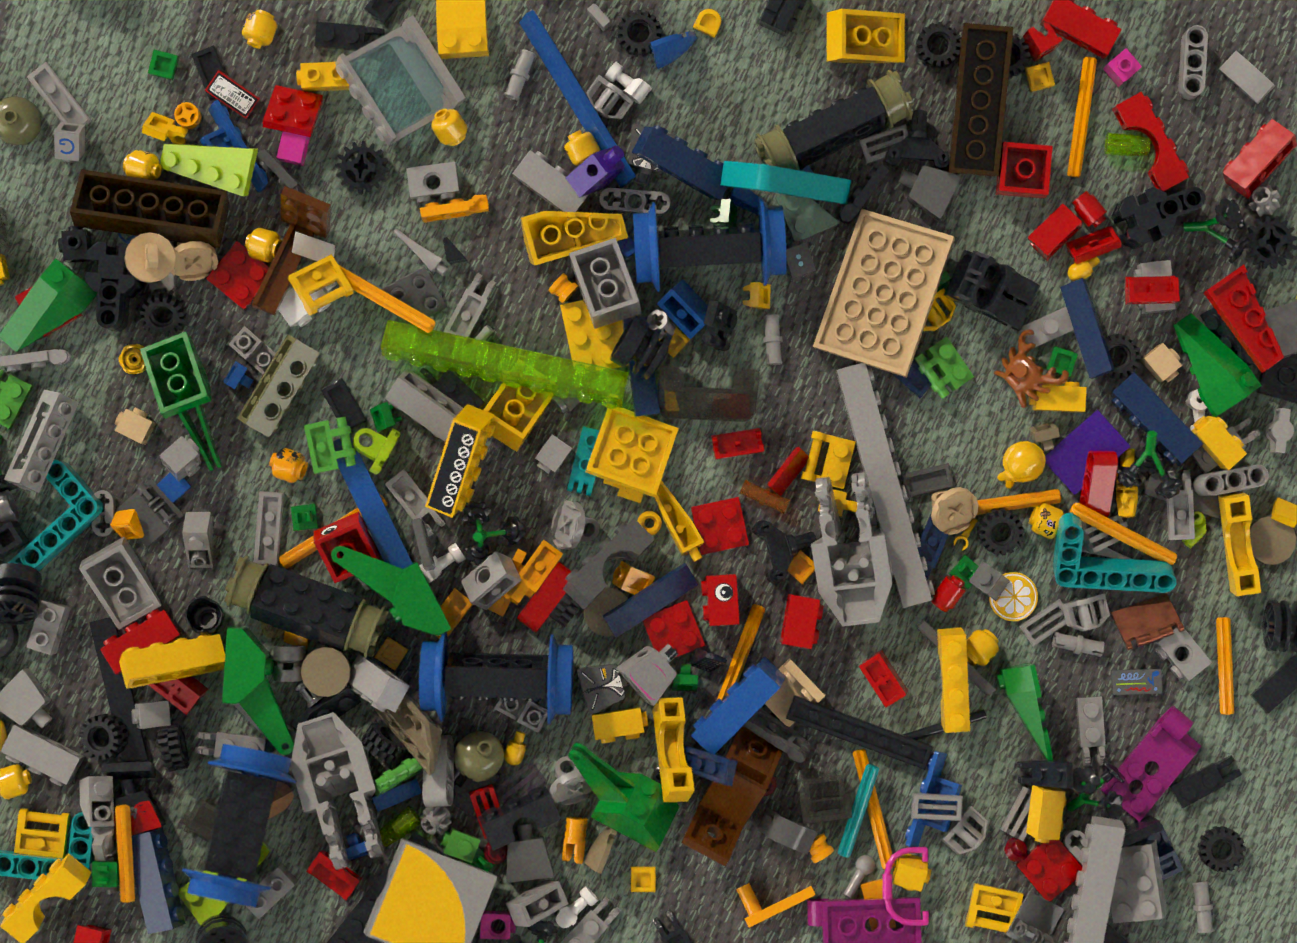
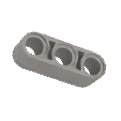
M1199 25L1190 27L1182 35L1178 90L1181 97L1187 100L1196 98L1205 88L1208 33L1204 27ZM1190 33L1198 35L1199 44L1190 41ZM1188 58H1195L1198 62V68L1190 67ZM1187 82H1193L1196 85V92L1193 93L1187 89Z
M1246 465L1231 468L1230 470L1201 474L1194 479L1193 489L1200 496H1215L1260 487L1267 483L1269 473L1263 465ZM1252 471L1255 473L1254 481L1251 478ZM1230 475H1231L1232 478H1233V484H1232V485L1229 484V476H1230ZM1207 480L1211 483L1210 490L1206 487Z
M451 735L441 736V746L434 773L429 776L423 769L422 796L425 807L451 806L453 804L454 742Z

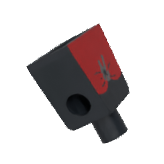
M134 778L119 782L123 796L113 799L116 840L115 808L118 805L130 806L132 835L166 825L149 788L137 791Z

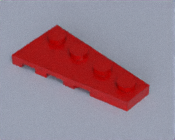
M1242 265L1206 290L1204 295L1261 373H1263L1283 359L1284 356L1272 328H1269L1265 311L1263 307H1260L1255 296L1256 290L1253 283L1250 284L1246 275L1247 269L1245 265Z

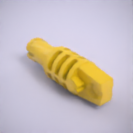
M1127 449L1120 455L1121 466L1130 467L1135 462V449ZM1116 473L1118 516L1123 518L1135 517L1138 487L1135 485L1132 488L1123 486L1117 480L1119 474Z

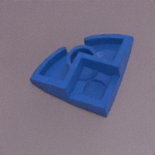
M693 31L685 32L687 37L677 33L650 42L657 69L670 64L683 55L696 41V33Z

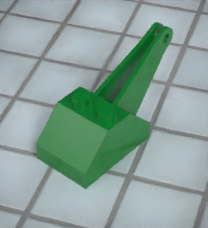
M185 331L141 348V355L161 415L165 419L176 414L179 415L194 443L199 447V451L208 469L213 471L214 466L207 448L187 411L195 407L211 455L217 467H222L202 404L211 401V386L203 363L189 334Z
M337 546L332 550L331 557L334 562L390 601L392 608L389 611L396 623L401 622L402 625L437 636L451 630L417 562L401 569L343 546ZM338 551L343 552V558L337 557L336 554Z
M248 627L227 628L222 703H239L276 750L282 755H288L293 752L295 742L268 680L269 675L274 672V660L270 659V652ZM283 743H288L289 748L284 749Z
M574 743L568 757L599 799L591 818L657 852L680 807L677 802H663L662 785L643 774L618 772L593 754L586 746Z

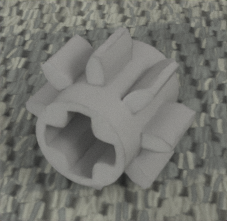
M1270 185L1259 187L1250 196L1253 202L1249 206L1252 211H1257L1260 217L1263 214L1273 215V212L1280 207L1278 199L1281 196L1277 190L1273 191Z
M444 806L426 807L420 816L422 828L428 834L434 835L438 832L442 835L449 829L448 826L452 823L450 821V812Z

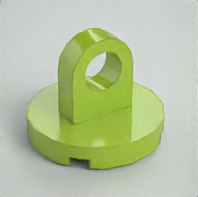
M362 428L354 435L353 446L357 452L374 461L369 471L377 475L380 473L382 466L388 459L401 434L392 428L386 438L372 429ZM363 435L369 436L372 440V445L369 447L362 446L359 442V437Z

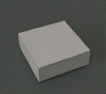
M593 3L587 9V13L604 32L610 27V20Z

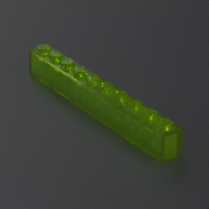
M391 320L387 321L381 343L382 356L391 361L404 360L418 367L423 365L432 366L440 372L450 370L457 372V374L463 377H471L473 375L481 377L482 380L487 382H505L506 385L514 388L520 386L528 387L536 393L546 391L553 393L559 398H568L569 396L578 398L583 403H601L602 406L610 409L622 408L629 381V372L437 330L426 333L414 325Z

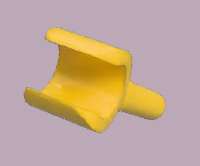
M972 518L969 523L971 525L953 540L954 545L958 539L966 541L961 549L962 551L968 547V537L978 522L977 519Z

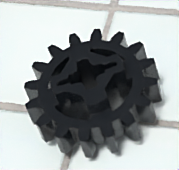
M362 141L360 147L355 142H352L353 149L350 150L345 146L344 151L346 154H338V158L342 162L335 164V167L341 170L336 176L337 178H344L341 182L343 187L348 184L350 185L349 192L353 193L355 189H358V194L362 195L366 189L369 194H372V187L375 186L377 189H381L379 181H387L383 173H388L389 168L383 165L388 163V159L380 158L384 152L381 149L375 152L376 145L374 143L368 148L365 141ZM358 153L357 157L353 161H349V159L353 155ZM368 153L376 158L378 164L369 161ZM364 160V164L368 169H364L361 175L356 168L360 167ZM347 172L356 175V183L349 179ZM376 175L372 181L367 183V179L370 176Z
M1269 216L1263 217V222L1260 219L1254 221L1256 227L1250 225L1247 228L1250 234H1246L1249 237V243L1245 249H1249L1250 252L1246 257L1250 258L1253 256L1255 258L1253 265L1261 262L1262 269H1266L1269 264L1271 269H1276L1278 263L1281 266L1287 264L1285 258L1293 259L1294 256L1290 251L1297 250V246L1293 245V241L1297 240V236L1291 235L1295 228L1288 229L1286 227L1288 224L1287 220L1279 223V216H1275L1272 221ZM1262 229V236L1260 239L1255 240L1257 233ZM1276 229L1281 231L1283 235L1279 234ZM1268 239H1270L1271 241L1274 240V241H1275V245H1273V246H1271L1270 244L1267 245V244H1266V240H1268ZM1285 245L1283 253L1278 256L1280 254L1279 249ZM1257 250L1265 253L1266 257L1262 256Z

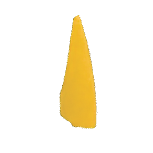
M661 480L654 498L663 520L681 555L690 554L692 560L697 562L703 558L698 548L704 541L693 521Z

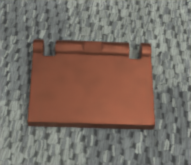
M1167 593L1111 612L1127 650L1133 649L1132 640H1136L1138 647L1173 635L1174 632L1171 626L1174 625L1177 626L1179 632L1185 631Z

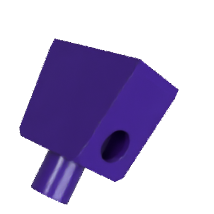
M614 145L612 148L593 153L566 177V180L579 198L606 188L625 168L624 163L621 161L624 157L623 150L619 146Z

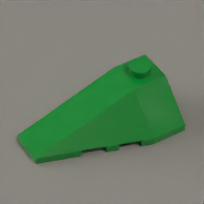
M55 258L38 278L2 329L0 339L13 350L19 352L51 330L60 327L72 317L84 312L96 298L98 292L93 291L82 277L65 263Z
M1192 313L1173 325L1183 352L1189 356L1192 365L1189 368L1192 376L1196 375L1200 388L1197 389L1199 396L1213 417L1220 415L1262 386L1249 366Z
M1024 663L999 669L1000 675L996 676L999 689H1004L1005 695L1044 759L1053 761L1047 728L1042 725L1046 718L1041 703L1037 701V698L1042 697L1035 665Z

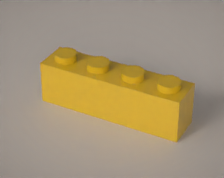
M220 634L200 635L190 640L180 638L169 644L158 642L150 645L148 648L139 649V647H132L122 652L119 663L126 689L221 671L225 667V651Z

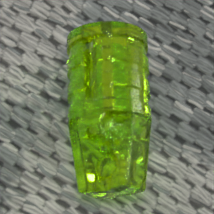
M1106 133L1104 154L1145 156L1150 152V138L1132 134Z
M411 806L406 807L405 810H402L400 814H397L380 829L384 846L388 847L404 838L406 834H409L417 826L421 825L420 817Z

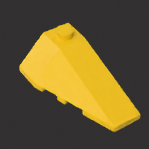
M541 211L521 217L524 242L530 263L534 266L569 256L571 252L616 238L617 241L628 238L622 214Z

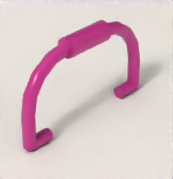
M927 847L903 848L891 855L886 863L885 873L882 874V891L886 910L900 924L927 926L929 924V911H923V919L910 920L902 918L892 908V874L890 873L895 860L905 854L922 853V862H928Z

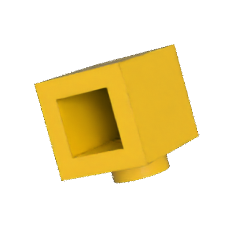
M912 854L900 856L895 863L892 884L901 886L908 891L916 890L921 892L924 883L928 884L931 876L928 862H922V857Z

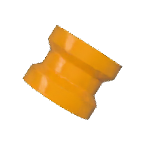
M189 102L179 104L174 112L177 123L186 129L196 128L202 119L199 109Z
M563 273L548 291L551 294H556L559 297V301L564 304L579 286L576 283H571L568 280V276Z
M824 833L815 837L809 850L813 863L825 859L834 852V848L826 842L827 837Z

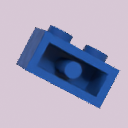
M683 279L657 303L690 339L705 326L703 323L708 305Z

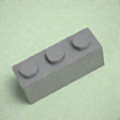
M530 150L512 173L513 177L557 210L579 212L589 199V194L579 198L566 180L569 174L558 165L555 168L547 163L549 159L539 151L533 153Z
M408 368L397 378L385 397L393 407L406 413L414 422L421 424L431 431L435 437L441 438L443 441L447 439L453 418L463 409L459 404Z
M359 653L351 666L349 683L352 686L350 689L360 694L364 700L372 703L371 705L382 712H385L386 709L396 712L410 686L378 662L365 658Z
M19 724L13 725L0 751L6 754L5 758L17 764L22 762L28 765L27 769L38 775L44 773L50 776L49 780L59 786L72 783L85 756Z

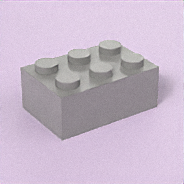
M616 238L569 253L571 266L594 329L641 314L639 299Z
M1156 840L1138 841L1121 849L1111 901L1113 923L1163 919L1168 914Z

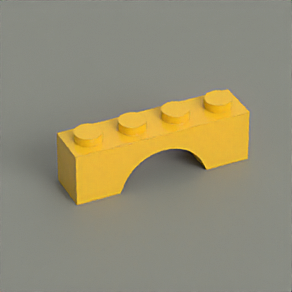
M1244 492L1218 495L1230 592L1235 596L1261 593L1259 570L1253 556L1250 539L1252 514L1249 495Z
M962 627L937 629L938 655L942 675L941 725L945 733L970 731L966 634Z
M683 697L660 698L652 711L663 802H688L694 793L692 768L688 766L684 754L683 734L686 720Z
M68 854L62 860L58 858L49 868L50 872L47 875L41 874L34 882V887L31 890L27 888L19 896V902L16 905L10 904L3 912L4 919L0 927L20 943H25L39 930L45 918L40 908L41 900L48 897H62L70 900L86 885L92 872L72 855Z

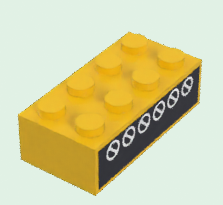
M467 404L453 418L425 507L453 518L458 511H463L466 502L470 503L474 494V489H471L473 481H477L481 472V468L478 467L480 459L483 460L488 451V446L485 445L487 438H491L495 429V424L492 423L494 414Z

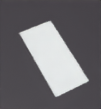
M295 232L292 253L319 261L331 254L334 257L335 245Z

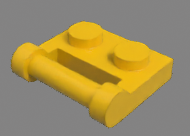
M332 254L288 277L306 312L310 316L317 313L319 308L343 296L348 297L354 293L352 286ZM334 282L338 283L339 288L315 300L311 298L310 294Z
M812 431L811 438L813 441L805 472L802 471L801 479L816 482V478L830 477L832 487L844 489L856 441ZM822 442H827L829 447L822 475H816L815 470Z
M20 808L14 853L64 858L66 855L71 814L62 813L58 815L31 812L29 809ZM27 822L58 824L59 832L27 828Z
M974 883L965 927L973 928L977 926L1007 933L1022 905L1024 894ZM977 910L1009 916V922L976 916Z

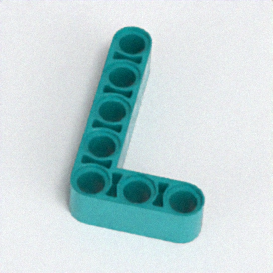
M724 161L720 185L846 205L849 200L851 180L771 165Z
M56 459L53 460L46 478L71 507L8 563L24 564L40 571L85 531L104 511L102 501L94 495L95 493L71 465ZM57 465L62 467V474L59 477L54 475V468ZM73 483H76L78 492L72 496L69 489ZM91 501L94 504V510L88 514L85 507ZM70 518H74L76 525L70 531L67 527V522ZM53 534L57 537V544L54 547L49 544V538ZM36 550L39 554V560L34 564L31 560V554Z
M1066 513L1060 517L1053 558V571L1058 585L1070 588L1162 593L1172 591L1177 583L1173 567L1165 561L1081 557L1084 538L1081 519L1073 513ZM1070 527H1075V529L1067 530Z
M80 812L72 820L68 854L72 855L91 871L89 864L95 860L92 848L94 840L91 833L92 827L84 828L81 825L80 820L84 814ZM79 841H84L87 844L88 850L86 853L79 851ZM0 850V876L37 880L41 874L47 875L50 872L51 863H54L58 858L14 853V851ZM3 857L10 860V869H5L2 866L1 861ZM27 860L35 863L36 869L34 872L27 870Z

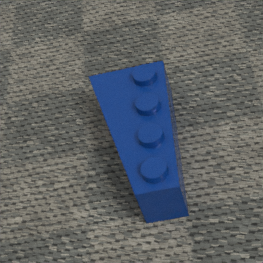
M765 656L756 666L752 664L743 674L745 677L740 683L736 681L726 691L728 695L723 701L719 698L709 708L712 712L706 718L702 715L693 724L695 730L691 736L707 752L715 754L781 688L786 676Z

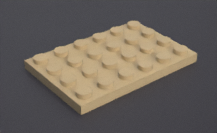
M861 209L813 347L907 377L955 237Z

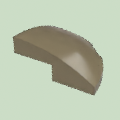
M608 826L596 837L584 858V863L599 874L603 871L614 836L617 834V831Z

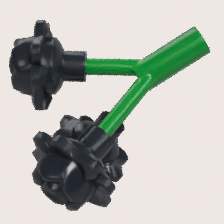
M1148 431L1146 445L1142 450L1135 453L1137 458L1130 467L1119 465L1117 468V473L1119 474L1117 480L1127 488H1132L1134 485L1139 487L1142 484L1138 474L1140 470L1142 473L1148 471L1150 474H1154L1158 469L1160 473L1158 477L1161 483L1154 491L1157 496L1162 495L1164 498L1170 499L1179 494L1180 486L1183 485L1181 478H1170L1168 472L1164 471L1162 462L1164 456L1156 447L1157 432Z
M472 501L469 506H465L463 509L462 520L466 521L467 526H477L478 530L473 535L474 540H469V546L465 547L468 561H474L477 566L494 553L491 547L492 543L490 541L485 542L487 537L502 535L508 540L510 545H520L521 539L525 537L526 528L517 516L508 517L501 530L486 532L483 530L482 525L483 522H489L491 509L486 507L485 502L477 503Z

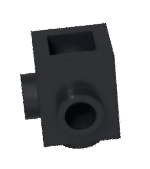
M76 226L68 227V231H61L58 247L60 253H63V261L67 263L93 261L87 260V251L92 247L90 231Z

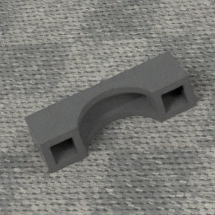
M635 519L629 524L623 522L615 530L617 535L612 540L609 537L606 538L599 545L600 551L596 555L591 553L582 562L583 568L579 571L575 568L565 578L568 582L563 590L583 610L606 587L602 573L605 562L612 559H624L633 563L655 540Z

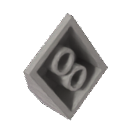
M125 537L81 561L79 570L118 630L162 605L137 555Z

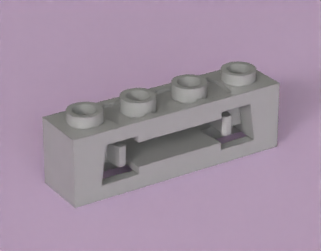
M43 391L4 480L20 488L37 493L40 492L79 402L59 392ZM46 403L50 405L47 413L42 412ZM41 413L45 417L43 420L39 418ZM23 455L27 456V459L21 460ZM21 460L24 466L22 469H17Z

